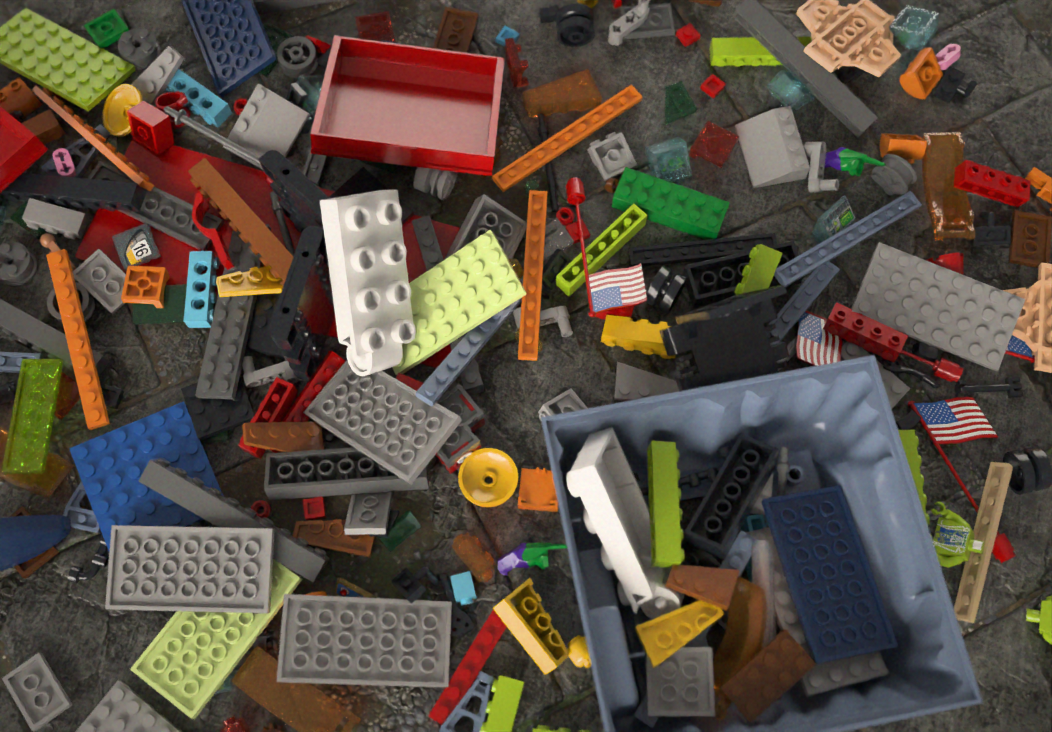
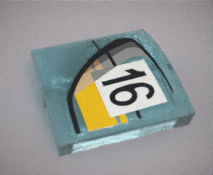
M148 223L112 236L124 270H127L128 266H138L161 257Z

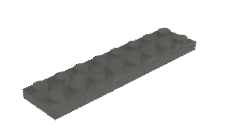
M102 161L98 163L88 179L135 183L123 171ZM153 187L151 191L142 188L146 195L140 212L132 211L127 213L118 210L200 251H206L212 243V240L205 237L194 224L192 219L193 205L156 187ZM206 212L203 218V227L208 229L215 228L219 232L224 225V221Z

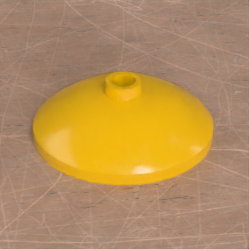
M122 84L116 87L104 104L103 124L109 133L114 136L121 137L131 132L127 110L143 101L140 91L135 86Z
M494 448L479 449L467 456L461 464L458 474L459 486L463 495L473 504L481 507H495L506 502L514 494L518 484V471L514 461L503 451ZM487 478H491L493 480L490 484H487L485 482Z

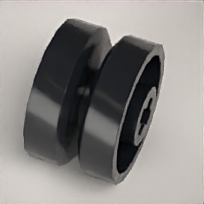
M577 3L563 6L556 13L557 40L562 45L580 47L587 45L594 39L595 27L592 9L587 5Z
M663 265L648 289L646 303L655 306L661 299L659 310L669 314L686 284L687 277L678 273L671 280L673 270Z
M1031 446L1023 450H1013L1004 454L1003 463H1009L1013 466L1009 487L1015 494L1022 495L1033 490L1040 491L1051 487L1052 467L1047 455L1040 447Z

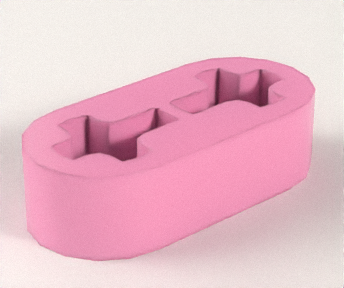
M947 45L935 55L941 71L947 69L960 58L961 48L959 45Z
M63 148L55 150L53 152V160L59 175L75 178L76 169L68 150ZM64 156L65 161H61L60 157ZM68 167L69 172L65 173L64 168Z

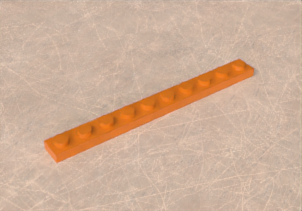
M631 84L494 174L492 180L502 192H505L642 100V96Z
M36 85L31 90L120 170L140 187L148 191L152 190L154 185L149 181V176L143 172L139 173V168L131 162L128 163V158L122 153L115 152L117 148L108 142L106 144V139L98 133L95 134V129L88 124H84L85 120L80 116L73 115L74 111L66 105L63 106L64 102L58 97H53V92L46 88L42 89Z
M529 190L523 287L527 294L522 297L518 360L537 361L548 191Z
M62 249L46 256L87 427L90 430L109 425L110 422L68 251Z

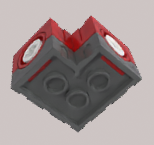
M457 384L454 389L445 393L436 402L462 419L435 454L440 462L446 466L450 474L461 467L467 456L481 449L480 440L473 433L485 425L483 412L460 384Z

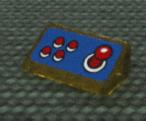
M341 577L337 580L335 594L340 597L376 598L374 595Z

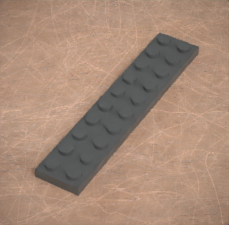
M233 230L228 249L234 267L229 270L224 267L223 275L238 271L243 273L249 271L250 268H261L264 265L259 259L261 255H255L249 248L251 244L249 242L245 244L239 237L241 233L239 230L237 232ZM218 293L195 394L198 398L235 400L257 295L219 297Z

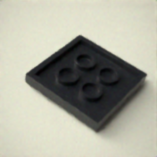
M239 377L235 400L198 398L195 396L198 382L181 388L200 441L241 426L244 423H249L255 416L241 377Z

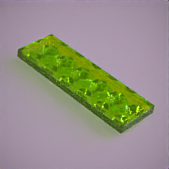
M22 359L1 472L5 474H44L63 367L61 359Z

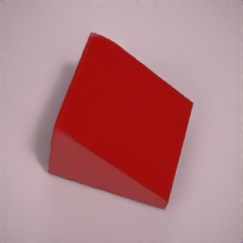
M307 35L305 36V38L313 43L316 52L324 54L331 47V44Z

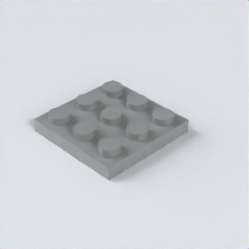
M682 647L654 669L646 654L647 716H715L712 647Z

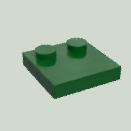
M115 9L84 25L100 49L118 41L123 33L129 31Z

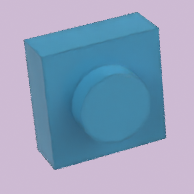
M504 26L497 35L496 42L511 50L519 39L520 34Z

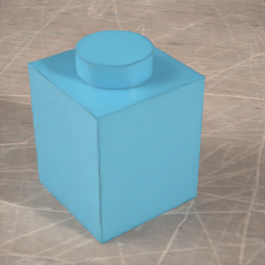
M471 572L450 576L456 602H461V605L472 603L473 599L477 597Z

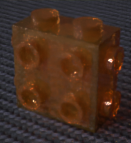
M468 532L465 535H458L453 540L454 544L451 545L454 553L479 584L482 581L486 583L494 576L495 562L488 551L483 552L481 550L482 544L475 535L471 537Z

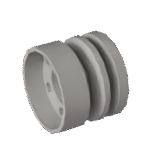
M418 167L413 185L415 189L425 193L431 190L432 196H438L439 199L445 200L454 187L458 172Z

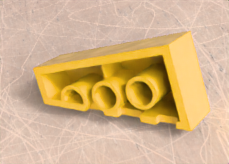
M606 315L601 342L611 347L615 345L621 346L629 351L639 350L647 355L657 354L665 359L676 357V355L667 356L659 332L662 329L671 327L668 326V322L660 321L659 324H651L646 319L634 322L630 317Z
M529 578L493 607V609L546 675L558 667L570 654L558 631L554 630L551 624L552 619L549 613H545L540 603L542 599L539 594L535 593L532 587L533 582Z

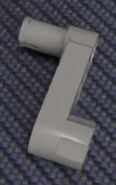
M639 0L636 7L610 25L608 42L611 45H620L623 42V37L648 19L650 0Z
M824 141L806 142L803 147L807 158H811L808 178L809 192L838 191V179L823 180L826 143Z
M566 306L540 311L539 327L557 322L562 337H568L573 334ZM521 307L513 311L516 326L519 331Z
M246 356L243 359V378L247 388L272 382L276 377L283 378L291 384L301 380L295 376L288 361L256 371L252 356Z

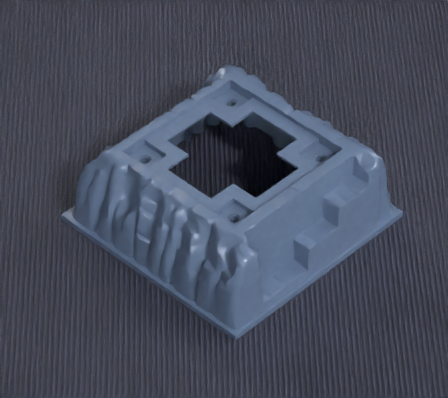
M875 355L541 417L605 732H843L983 703ZM613 428L632 473L637 472L640 481L637 484L641 488L648 487L647 447L651 441L676 442V450H679L677 469L680 470L681 478L692 473H699L713 467L722 466L724 460L718 458L716 451L727 446H732L733 448L741 433L778 448V462H780L781 447H789V472H794L797 475V480L791 479L789 472H787L786 495L840 485L898 647L895 649L880 652L888 674L806 697L801 682L798 680L750 724L719 688L753 657L748 656L713 663L715 716H659L653 728L635 717L634 713L647 693L646 652L635 627L652 619L643 612L641 606H639L637 614H635L631 605L624 606L618 594L619 578L615 570H607L602 561L601 547L603 544L598 533L591 534L586 527L584 520L586 507L581 496L574 497L568 488L567 473L572 469L577 459V454L581 451L589 434ZM777 465L772 472V497H776L778 491L779 471H777ZM708 479L701 480L700 486L690 488L689 484L683 485L680 501L704 497L711 483L708 482ZM649 495L643 496L649 508ZM763 514L765 523L768 525L766 516ZM706 636L699 647H708Z

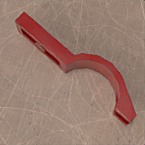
M199 192L195 195L192 210L193 222L205 237L212 240L221 263L229 270L234 267V264L222 236L215 228L208 229L203 227V218L210 207L207 200L203 199L202 194Z

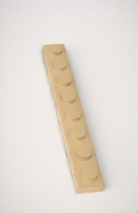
M990 463L973 530L975 534L974 540L984 541V551L982 554L971 552L969 561L965 562L954 606L957 620L970 623L975 622L1013 466L1009 463Z

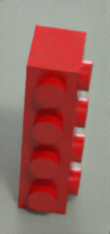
M965 160L955 167L953 185L955 188L1017 208L1030 200V180L974 163L971 160Z
M837 302L823 327L830 334L839 336L849 343L856 344L866 351L873 352L892 362H895L908 337V335L861 313L852 312V309Z
M276 377L250 423L282 422L298 393L294 384ZM243 435L238 444L244 452L259 459L262 458L266 451L263 448L245 445Z

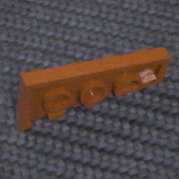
M316 422L244 423L242 425L245 445L268 450L274 449L280 452L324 450L321 425Z
M334 519L332 521H296L293 537L306 540L309 546L371 558L376 536L370 537L367 534L345 535L344 527L346 520Z

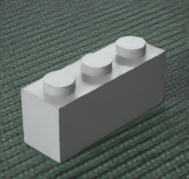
M29 198L22 217L30 228L46 229V232L55 235L61 233L66 238L73 240L75 238L82 239L89 220L85 213Z

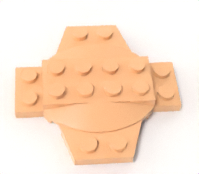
M808 0L798 9L796 14L809 29L812 42L805 47L803 52L831 73L844 65L856 66L880 77L901 56L890 40H884L883 38L884 27L890 22L892 17L870 0H861L856 5L848 4L847 7L838 5L839 1Z
M1041 263L1038 267V281L1030 288L1026 289L1024 287L1003 291L1025 299L1012 335L1025 341L1032 350V355H1035L1034 370L1052 373V264Z

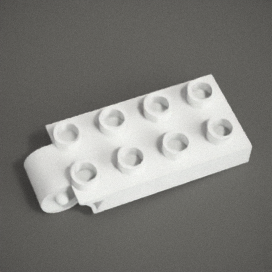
M379 190L320 200L338 340L341 344L348 346V363L351 369L360 376H366L397 366L402 359V343H410L415 339L416 334L412 316L411 288L408 282L406 265L407 251L403 240L402 209L399 204L398 190Z
M613 428L589 434L581 451L577 454V459L572 469L567 473V484L571 494L574 497L581 496L586 507L584 520L588 531L591 534L598 533L603 544L601 547V557L607 570L614 569L619 578L618 594L624 606L631 605L635 614H637L638 608L641 606L643 612L652 620L681 608L684 594L665 587L671 568L651 567L649 508Z

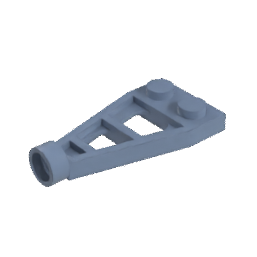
M101 124L95 128L94 133L100 134L105 139L111 135ZM84 137L65 148L70 153V156L78 155L81 158L76 168L75 178H82L99 152L93 146L87 155H83L79 149L90 143ZM61 156V161H65L64 156ZM51 157L41 169L48 175L60 176L53 157ZM67 167V168H64V169H65V173H68V172H69L68 167Z
M81 481L68 501L63 516L70 518L71 528L101 534L93 510L80 507V502L86 494Z
M480 671L477 680L443 723L439 732H455L454 726L462 716L471 717L474 721L473 732H480L482 723L485 722L490 688L495 678ZM480 681L486 683L487 686L482 687ZM472 696H478L482 700L478 714H473L466 710V705Z

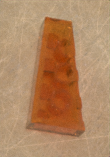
M588 69L523 92V105L529 118L538 117L539 114H544L545 116L556 112L563 114L571 110L586 111L587 108L595 109L602 102V96Z

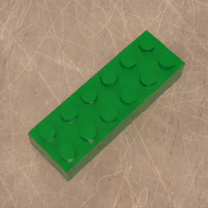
M625 167L613 196L612 208L625 212L630 206L635 204L647 214V220L704 240L717 239L730 202Z

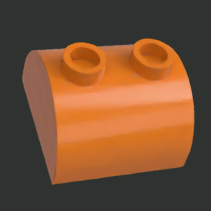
M932 48L922 49L915 59L910 62L904 74L900 76L902 88L909 95L918 99H926L943 75Z
M19 77L0 90V107L8 113L14 110H21L24 117H26L42 105Z
M881 133L880 154L882 158L887 154H894L905 159L910 164H914L915 160H921L924 156L927 141L918 135Z

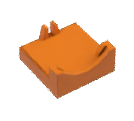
M128 266L121 295L122 302L154 304L156 308H164V291L166 283L170 278L166 267Z
M539 467L536 469H521L518 509L558 512V500L552 471L546 468L540 470Z

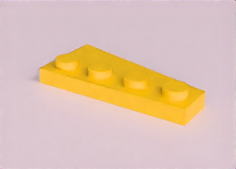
M269 265L261 268L253 267L243 273L238 271L219 276L216 279L219 297L281 293L283 286L280 282L282 279L280 277L276 279L269 271L271 269Z
M699 600L635 627V630L654 669L715 623L724 613L721 608Z

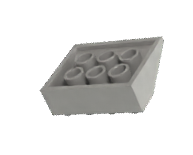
M257 84L227 139L260 157L267 151L276 150L286 158L310 114L269 89ZM223 145L230 152L263 170L261 165Z
M791 106L772 109L735 125L753 188L806 179L810 166Z
M483 194L475 199L445 259L487 231L492 230L510 262L527 229V222Z

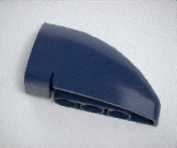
M31 515L0 518V571L26 562L64 539L71 531L70 518L63 515Z

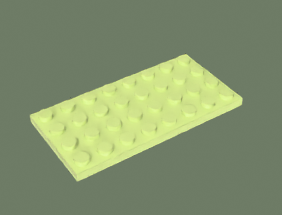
M492 230L487 231L409 283L411 288L412 316L416 334L415 339L410 343H402L403 354L401 362L397 366L392 367L395 374H404L527 294Z
M273 559L270 613L176 611L130 670L195 720L255 642L257 636L262 633L282 607L284 594H292L302 579Z

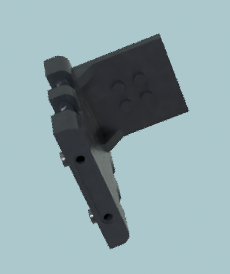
M267 151L258 159L264 173L273 180L270 184L273 192L282 199L279 205L284 215L295 224L294 227L301 234L309 226L324 228L320 200L389 190L368 170L362 167L328 197L279 151ZM399 199L402 209L401 223L403 226L414 216V212Z
M309 226L303 230L281 293L257 294L246 345L247 350L285 358L289 362V366L295 376L306 381L311 380L314 368L318 366L335 315L324 228Z
M785 285L745 292L676 316L677 325L659 331L667 356L685 351L687 353L676 358L677 363L689 359L691 365L679 370L680 374L693 371L690 375L676 379L679 392L779 373V368H784L788 365L787 360L776 363V361L790 356L786 342L770 345V343L780 340L779 335H773L768 338L766 334L767 331H772L776 328L775 323L767 326L763 325L777 319L771 298L787 293Z

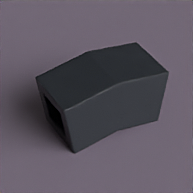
M558 5L540 8L541 23L556 21V13L559 10Z
M919 342L913 345L912 354L934 362L937 359L939 348Z
M911 410L904 418L896 422L897 429L911 430L921 417Z

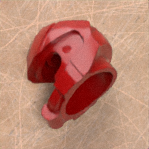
M179 91L167 92L156 98L155 108L164 112L165 106L178 112L183 109L186 111V116L190 118V110L184 107L188 103L185 93ZM170 116L172 130L185 126L183 122L180 125L175 124V118Z

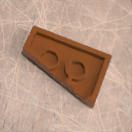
M672 565L665 587L727 611L740 570Z

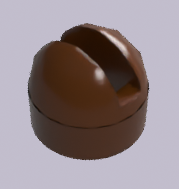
M609 178L605 181L606 185H604V188L607 192L615 193L619 180Z

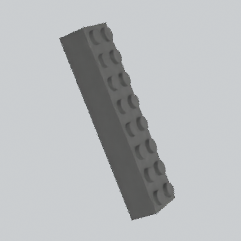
M354 447L266 454L264 490L269 500L429 489L428 464L411 485Z

